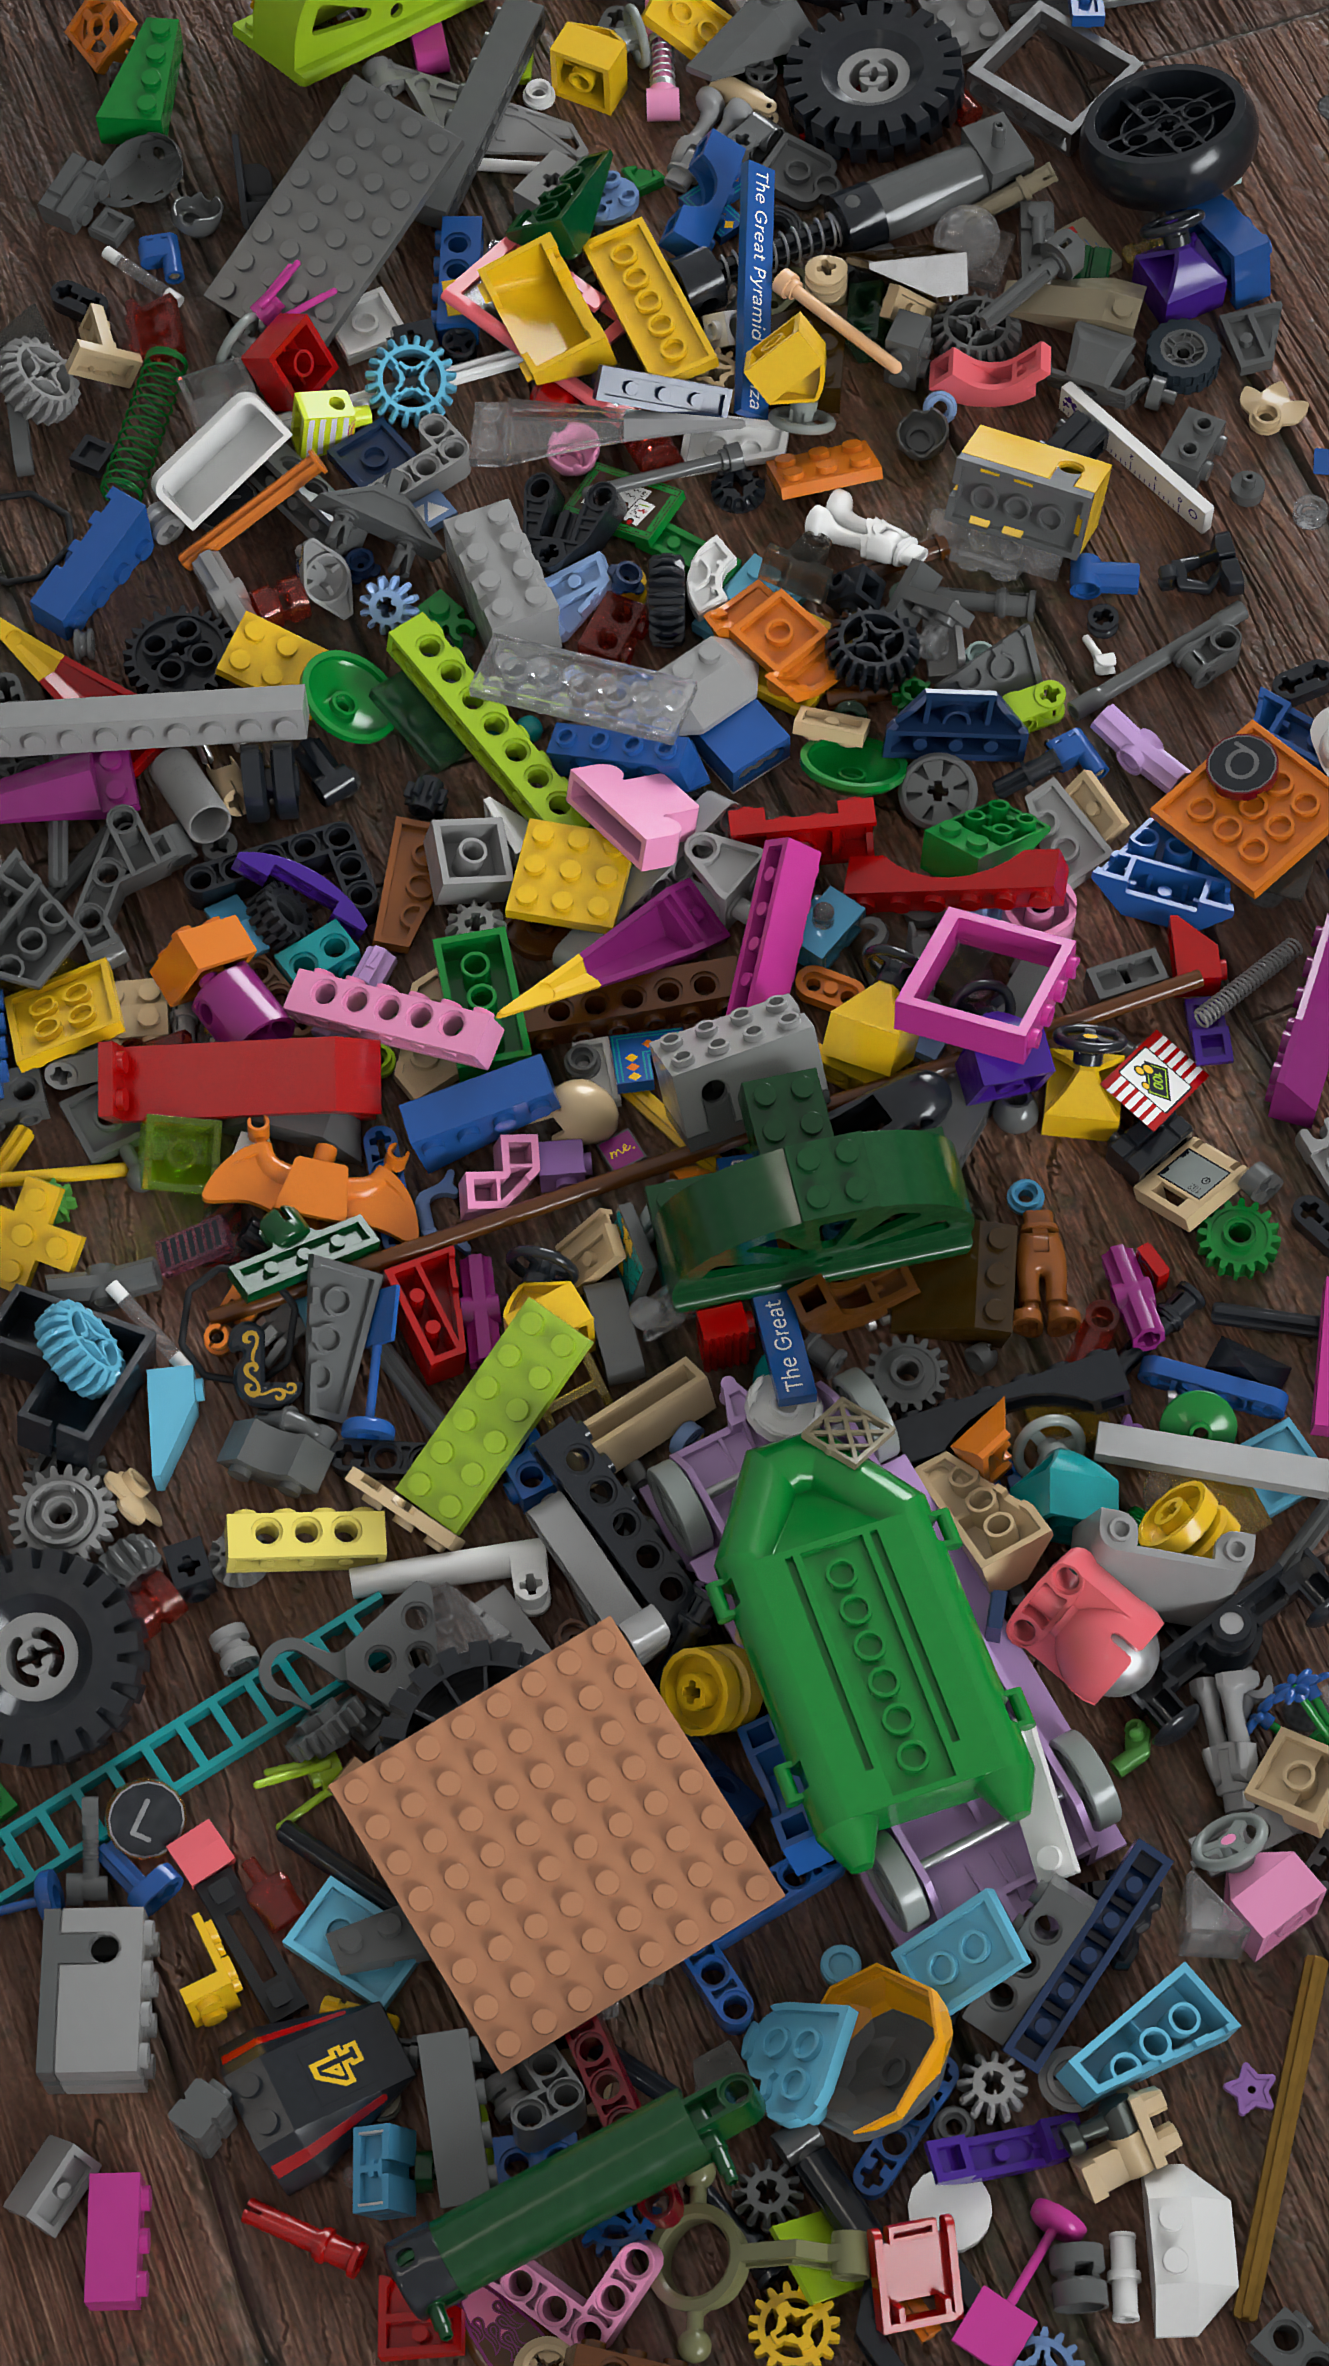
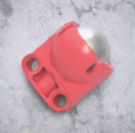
M1075 1547L1067 1551L1045 1573L1018 1605L1006 1625V1633L1014 1645L1024 1648L1066 1683L1069 1689L1081 1700L1095 1705L1103 1696L1122 1697L1130 1695L1143 1688L1150 1681L1157 1669L1160 1656L1156 1633L1164 1625V1622L1158 1612L1146 1602L1136 1597L1102 1568L1090 1551L1085 1548ZM1069 1568L1074 1570L1077 1575L1073 1574Z

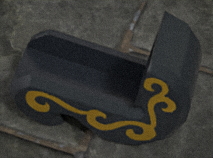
M251 1321L241 1322L236 1325L229 1335L228 1347L232 1354L243 1353V1357L234 1369L233 1383L239 1398L250 1407L258 1409L279 1410L292 1405L301 1396L304 1382L265 1383V1332L258 1324Z

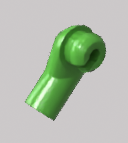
M1132 1719L1126 1723L1124 1728L1126 1733L1125 1751L1109 1762L1111 1770L1119 1779L1133 1771L1150 1757L1151 1732L1141 1719Z

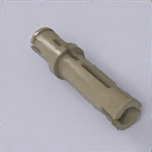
M1050 162L1023 177L1021 174L1016 176V181L966 209L960 210L968 229L971 230L978 224L1025 198L1027 201L1031 200L1034 193L1054 182H1058L1059 180Z

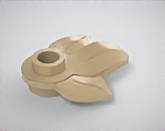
M1283 381L1274 383L1262 392L1250 386H1245L1240 396V405L1249 415L1248 422L1250 428L1254 432L1266 436L1277 433L1283 426H1293L1300 423L1306 416L1309 403L1306 401H1290Z
M129 1468L126 1472L120 1471L116 1474L109 1471L104 1475L103 1480L107 1489L117 1496V1507L130 1523L140 1526L147 1519L156 1526L160 1527L162 1525V1519L158 1510L146 1497L151 1488L138 1471Z

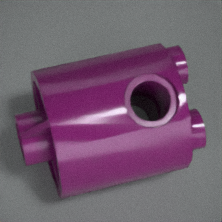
M240 961L219 974L215 971L210 972L200 980L199 986L201 990L198 992L191 1010L216 1042L288 1039L293 1036L295 1023L246 961Z

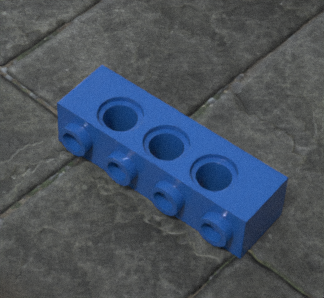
M442 216V228L435 231V249L440 250V256H434V277H439V283H433L432 301L433 304H437V310H431L434 330L438 333L439 345H442L445 333L452 328L469 329L475 335L476 345H479L480 327L462 314L448 317L445 301L440 297L443 292L441 281L457 279L483 257L482 216ZM481 279L476 282L477 285L482 283ZM478 289V293H479V297H480V302H481V293H480V291H479V289Z
M559 722L555 724L546 750V754L559 776L569 777L570 769L608 764L622 770L624 780L661 773L665 774L680 789L689 791L699 762V757L689 737Z

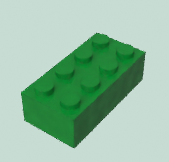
M505 926L432 939L443 999L454 1001L460 1004L462 1008L472 1011L474 1007L487 1009L496 1017V1014L503 1007L520 996ZM523 1012L504 1018L494 1017L505 1031L489 1070L456 1063L459 1083L532 1057ZM460 1028V1029L455 1033V1035H457V1034L462 1030V1028Z

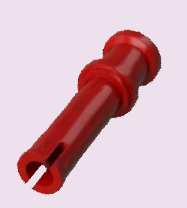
M252 2197L248 2201L247 2206L251 2208L250 2211L244 2209L241 2218L242 2223L251 2225L310 2252L314 2262L320 2265L326 2262L346 2271V2277L354 2279L360 2272L368 2254V2243L361 2241L358 2244L337 2234V2229L330 2226L319 2229L260 2202L257 2198Z

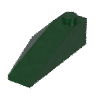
M611 149L586 155L578 160L559 178L561 185L556 186L550 191H544L538 197L540 204L533 211L524 209L516 217L505 232L507 238L523 246L551 232L562 258L571 260L580 255L593 230L613 159Z

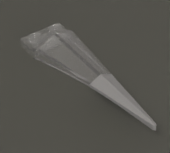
M509 398L508 402H475L469 461L471 467H508L594 447L682 434L742 429L746 425L742 419Z

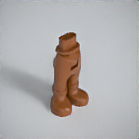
M1051 1210L1023 1212V1225L1019 1228L1020 1238L1016 1252L1019 1308L1014 1310L1013 1332L1029 1338L1039 1337L1043 1333L1039 1285L1040 1278H1043L1046 1291L1047 1334L1050 1337H1061L1071 1334L1081 1327L1082 1317L1076 1308L1068 1306L1067 1261L1064 1246L1059 1236V1227L1054 1223Z

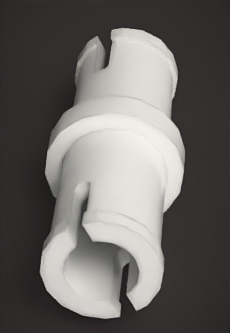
M1115 2231L1109 2234L1111 2270L1107 2272V2282L1112 2285V2320L1122 2324L1135 2323L1140 2321L1137 2284L1141 2283V2272L1136 2267V2235L1131 2231Z

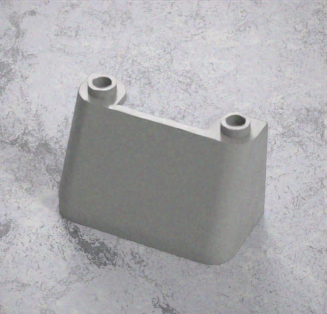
M1101 1507L1073 1526L1071 1548L1081 1547L1090 1551L1102 1568L1136 1597L1146 1602L1158 1612L1163 1622L1194 1627L1233 1597L1253 1561L1256 1535L1238 1531H1229L1221 1535L1215 1542L1212 1559L1137 1546L1138 1526L1132 1516L1120 1510ZM1069 1568L1073 1574L1077 1575L1074 1570Z

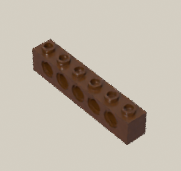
M736 955L658 969L647 974L523 1011L531 1050H548L559 1044L591 1040L609 1035L627 1034L643 1029L653 1031L661 1029L665 1025L676 1023L693 1024L704 1018L723 1017L727 1012L737 968ZM704 990L712 992L709 995L698 994V992ZM665 997H673L676 1000L671 1002H665L662 999ZM632 1003L640 1005L637 1008L625 1007L626 1005ZM593 1010L603 1011L599 1015H592L589 1012ZM559 1016L567 1018L564 1021L553 1020L554 1018Z

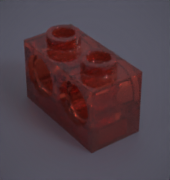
M607 591L577 644L578 663L617 678L623 666L627 668L630 665L638 639L642 641L648 632L649 621L646 620V605Z

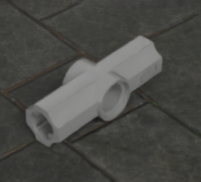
M209 549L200 553L197 559L192 562L193 570L206 590V596L217 619L222 618L226 626L230 627L233 636L246 610L255 615L257 614L251 606L250 597L243 582L239 577L234 578L220 552Z

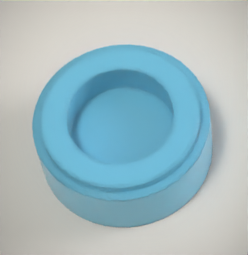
M840 1944L828 1948L820 1961V1973L823 1980L832 1986L861 1971L860 1956L852 1947Z

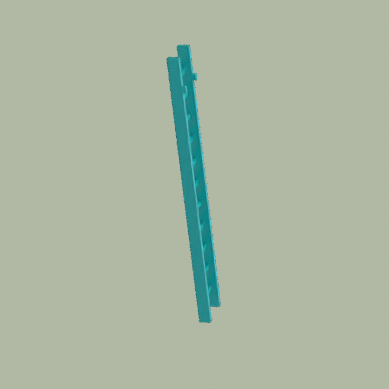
M379 1591L302 1640L330 1653L324 1642L333 1636L342 1634L347 1627L354 1637L359 1635L363 1629L357 1621L384 1605L382 1595ZM284 1652L274 1659L271 1666L272 1675L281 1670L298 1697L311 1706V1709L318 1707L329 1698H335L350 1688L347 1684L339 1683L335 1680L315 1694L310 1695L290 1663L302 1656L297 1652ZM380 1652L371 1654L368 1659L369 1667L374 1672L390 1663L388 1657ZM259 1667L0 1829V1847L4 1844L6 1845L3 1849L17 1872L21 1870L25 1875V1878L0 1893V1906L12 1903L33 1890L34 1880L39 1872L53 1869L58 1874L83 1858L82 1841L69 1849L49 1817L51 1814L74 1800L82 1811V1797H85L84 1794L110 1778L120 1794L128 1786L119 1772L143 1756L160 1782L179 1797L299 1721L308 1711L294 1706L276 1717L256 1686L260 1683L258 1676ZM247 1691L267 1721V1724L241 1739L221 1707ZM212 1713L233 1746L208 1761L188 1728ZM179 1735L199 1767L178 1781L173 1782L153 1750ZM99 1819L98 1844L100 1846L113 1838L110 1835L109 1824L104 1827ZM40 1822L60 1855L34 1871L14 1838Z

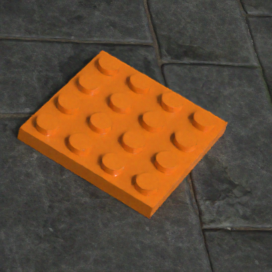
M1252 719L1236 734H1252L1264 738L1274 747L1279 758V776L1273 788L1268 792L1264 791L1257 794V798L1249 801H1233L1222 797L1215 791L1211 783L1209 784L1206 776L1205 760L1150 808V816L1255 900L1329 835V777Z

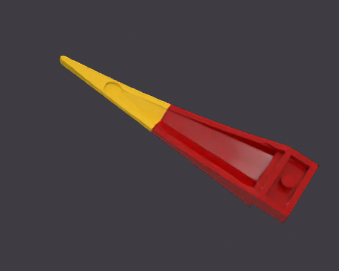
M0 617V640L53 699L136 694L72 660ZM166 748L130 750L135 779Z

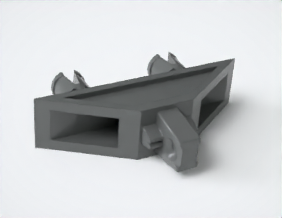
M392 468L389 473H386L382 483L376 482L372 486L320 493L308 504L333 516L328 535L325 538L327 545L338 534L336 549H346L352 526H356L396 545L388 572L392 574L401 563L399 577L404 579L409 578L415 554L434 562L446 552L410 500L405 498V494L400 492L404 473Z

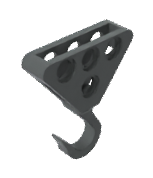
M424 1581L414 1582L345 1648L336 1653L326 1652L300 1638L289 1637L274 1642L266 1649L259 1663L258 1676L262 1688L271 1698L278 1702L290 1703L307 1711L311 1710V1706L293 1692L280 1687L274 1681L271 1673L272 1663L277 1656L284 1652H297L339 1683L347 1684L391 1714L392 1711L388 1703L399 1686L406 1690L411 1684L408 1675L415 1668L409 1663V1652L414 1649L424 1650L430 1659L429 1668L438 1663L436 1657L438 1648L433 1593L430 1585ZM411 1609L420 1610L426 1617L425 1627L419 1630L410 1628L405 1622V1613ZM376 1652L385 1654L390 1661L389 1670L385 1673L372 1671L368 1664V1658L371 1654Z

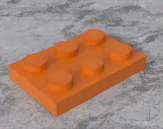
M850 439L844 441L839 446L829 448L818 446L811 448L806 453L797 455L785 453L776 456L773 460L765 461L767 475L782 500L883 479L882 465L866 440Z

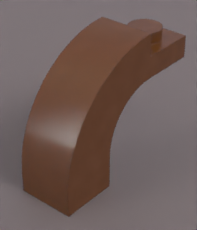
M908 1266L862 1275L858 1278L838 1283L828 1282L819 1273L786 1290L802 1324L807 1330L818 1334L843 1332L874 1322L889 1315L887 1309L921 1292Z

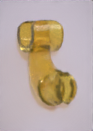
M1164 237L1144 239L1139 244L1130 243L1122 249V256L1133 268L1135 255L1163 245L1162 239Z

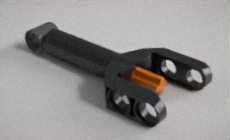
M808 2123L803 2127L792 2129L783 2127L769 2136L773 2148L783 2163L787 2164L789 2168L796 2165L793 2172L796 2176H799L801 2184L834 2231L861 2230L867 2232L868 2229L878 2228L883 2239V2227L829 2149L827 2147L821 2148L825 2145V2141L816 2125ZM958 2259L964 2315H966L981 2288L962 2260ZM870 2272V2278L865 2280L863 2284L854 2341L871 2366H905L886 2337L876 2330ZM921 2297L898 2302L905 2307L906 2315L929 2310ZM940 2324L912 2330L920 2342L923 2343L933 2338L943 2328Z

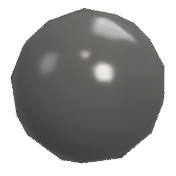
M1031 1093L995 1100L992 1113L994 1122L1003 1132L1018 1135L1027 1133L1036 1125L1040 1110L1037 1099Z

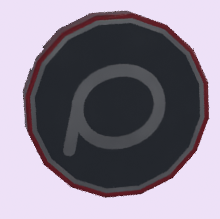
M1235 734L1222 739L1212 747L1206 758V776L1209 784L1211 783L1220 796L1233 801H1249L1257 798V794L1264 791L1268 792L1273 788L1279 776V758L1274 747L1264 738L1252 734Z

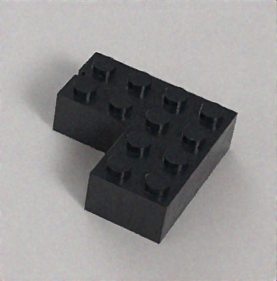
M16 1283L0 1307V1372L36 1385L17 1414L18 1445L49 1457L53 1451L57 1452L58 1460L80 1468L85 1467L89 1471L146 1380V1370L153 1369L156 1364V1332L92 1310L93 1315L101 1318L103 1325L110 1329V1334L117 1340L118 1348L123 1351L122 1358L126 1362V1368L108 1395L105 1394L101 1398H95L94 1400L87 1397L83 1398L78 1395L76 1390H69L68 1385L64 1381L61 1382L59 1380V1376L55 1371H51V1366L43 1359L44 1354L42 1350L37 1347L38 1340L34 1335L36 1330L35 1322L44 1313V1310L52 1304L65 1300Z

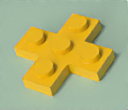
M26 1176L15 1209L12 1210L0 1205L1 1288L12 1291L16 1283L30 1288L39 1262L68 1273L75 1272L86 1237L53 1225L66 1189L32 1176Z

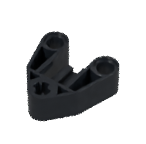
M536 473L526 481L524 486L523 533L528 538L535 560H538L542 571L547 577L598 551L602 552L627 514V505L610 482L600 481L591 486L579 514H574L570 510L565 509L562 512L565 504L564 494L548 474Z

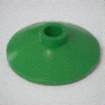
M1205 1390L1188 1391L1174 1398L1164 1409L1159 1422V1431L1194 1437L1193 1432L1195 1429L1202 1427L1207 1430V1433L1201 1438L1234 1443L1237 1435V1419L1230 1404L1218 1394Z

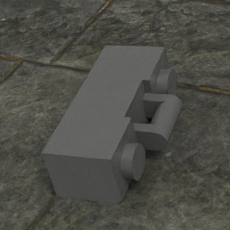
M1020 201L1018 223L1019 279L1043 260L1040 251L1041 244L1054 234V204L1051 201Z

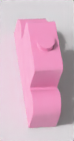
M596 764L570 769L566 801L641 872L668 867L676 862L679 843L685 842L689 836L695 833L699 805L672 780L661 773L624 780L622 770L608 764Z

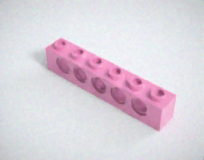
M299 968L283 1006V1009L297 1023L356 1038L381 1040V1044L487 1071L490 1068L505 1031L494 1019L495 1015L487 1009L481 1007H474L473 1011L464 1009L460 1004L448 999H442L441 1002L432 1001L426 995L416 991H410L407 995L399 993L395 988L383 983H378L377 987L367 985L366 982L354 976L347 975L345 979L335 977L333 973L321 968H315L314 972ZM428 1020H430L429 1023H428L426 1026L423 1027V1025H424ZM460 1028H462V1030H461L457 1035H455V1033H456Z

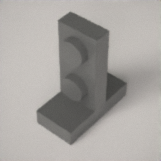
M912 558L885 608L887 613L897 610L899 619L908 618L910 627L915 628L920 619L930 621L931 617H934L933 619L947 628L952 629L955 624L969 629L975 618L973 614L954 600L934 594L943 576L923 561Z

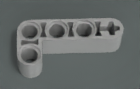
M431 413L425 415L420 420L418 425L422 452L395 468L404 473L400 492L405 494V498L409 499L412 504L436 489L443 493L464 480L471 472L470 449L467 440L441 414ZM385 475L377 479L373 483L369 484L368 486H372L376 482L382 483Z

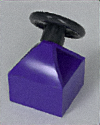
M1188 209L1160 217L1145 224L1139 231V235L1143 239L1164 237L1162 239L1163 245L1135 255L1132 283L1147 286L1143 300L1159 324L1167 323L1168 320L1172 319L1181 320V318H1188L1187 320H1190L1223 306L1227 279L1196 233L1189 234L1188 230L1205 219L1206 215L1202 209Z
M978 979L964 985L953 995L947 1005L950 1008L1019 1026L1023 1019L1015 1016L1016 1001L1012 991L1004 983L994 979ZM980 990L997 992L985 1002L980 1001L973 1004L964 1001L969 995ZM1005 1003V1011H998L997 1008ZM1044 1028L1042 1029V1038L1038 1049L1032 1048L1024 1065L963 1048L955 1062L966 1106L1037 1092L1056 1071Z

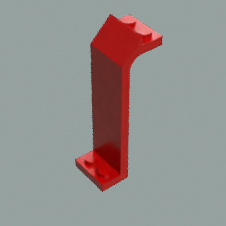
M327 1036L123 1047L113 1041L98 1042V1117L113 1124L309 1114H348L361 1121L376 1120V1115L382 1114L381 1040Z

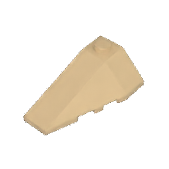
M947 1451L914 1468L937 1508H949L963 1542L962 1549L990 1595L993 1590L1007 1591L1029 1578L1053 1537L1051 1528L1034 1505L1024 1499L1022 1501L1016 1499L1008 1493L1007 1488L999 1483L996 1485L981 1477L978 1470Z

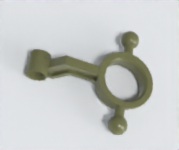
M713 2162L683 2178L687 2186L690 2187V2204L684 2205L683 2217L674 2227L668 2229L656 2227L650 2238V2241L659 2246L664 2256L662 2269L651 2284V2288L656 2296L667 2306L687 2312L686 2330L680 2335L677 2342L679 2355L683 2360L692 2364L700 2363L707 2359L711 2352L712 2343L709 2335L703 2330L704 2316L712 2310L725 2306L738 2295L746 2282L749 2269L795 2265L831 2271V2278L838 2281L857 2282L868 2280L870 2278L867 2232L861 2230L833 2231L831 2233V2244L800 2239L748 2243L743 2232L726 2212L707 2204V2188L714 2182L716 2176ZM704 2223L716 2224L724 2233L728 2243L729 2259L726 2271L719 2283L707 2293L694 2297L685 2296L678 2290L672 2278L671 2263L674 2250L682 2236L692 2227ZM646 2254V2270H647V2269H648V2266H649V2258H648V2256H647V2254Z

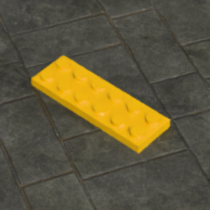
M642 216L588 239L582 251L646 373L688 380L720 366L714 349Z

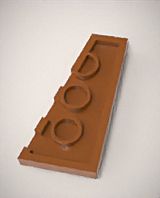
M396 816L372 946L377 945L389 951L408 954L434 902L423 842L430 822Z

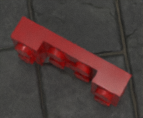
M850 797L845 800H838L836 813L833 814L818 812L810 816H779L775 819L766 820L764 807H741L737 810L728 811L729 839L763 849L765 840L790 837L822 852L819 865L849 863V857L875 856L873 826L877 825L873 797Z

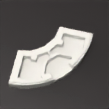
M718 535L709 539L697 551L691 561L687 576L688 603L698 622L704 620L703 615L708 611L715 610L728 602V598L722 588V583L727 573L737 565V558Z

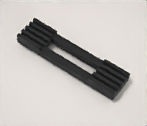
M231 1866L196 1885L195 1888L270 2023L285 2021L287 2018L291 2019L294 2014H300L301 2010L310 2008ZM237 1910L243 1913L277 1974L264 1983L227 1919V1916L230 1914L233 1916Z

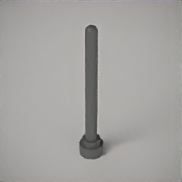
M733 442L723 445V449L718 450L717 454L607 482H610L618 493L720 467L722 470L728 469L729 472L744 469V456L739 442ZM591 486L582 489L581 495L584 499Z

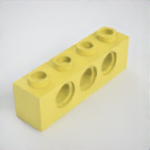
M358 1507L352 1511L335 1512L332 1508H318L312 1512H296L293 1509L283 1508L275 1510L273 1513H257L251 1509H242L235 1511L233 1514L226 1515L224 1528L226 1573L349 1570L352 1567L386 1561L385 1511H375L371 1507ZM345 1532L350 1534L354 1540L342 1542L335 1535ZM301 1533H307L315 1540L310 1543H303L296 1536ZM261 1534H268L275 1541L270 1544H264L258 1541L256 1537Z

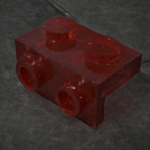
M170 292L143 307L132 298L125 301L127 309L125 320L131 331L132 341L130 342L132 352L141 354L143 361L147 350L156 346L169 347L181 354L187 352L178 302ZM155 354L150 357L151 362L166 363L175 357L166 354Z

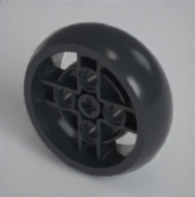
M1198 64L1157 66L1139 71L1119 80L1096 98L1082 123L1079 138L1080 159L1084 171L1093 186L1108 200L1117 205L1132 210L1148 212L1184 209L1201 204L1222 194L1244 175L1257 149L1259 117L1255 105L1245 88L1229 74L1213 67Z

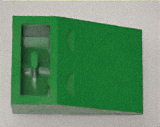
M994 799L973 810H967L963 814L925 829L920 869L935 877L947 878L967 876L989 870L1010 860L1023 850H1033L1050 832L1051 826L1037 820L1036 816L1024 813L1010 806L1005 800Z

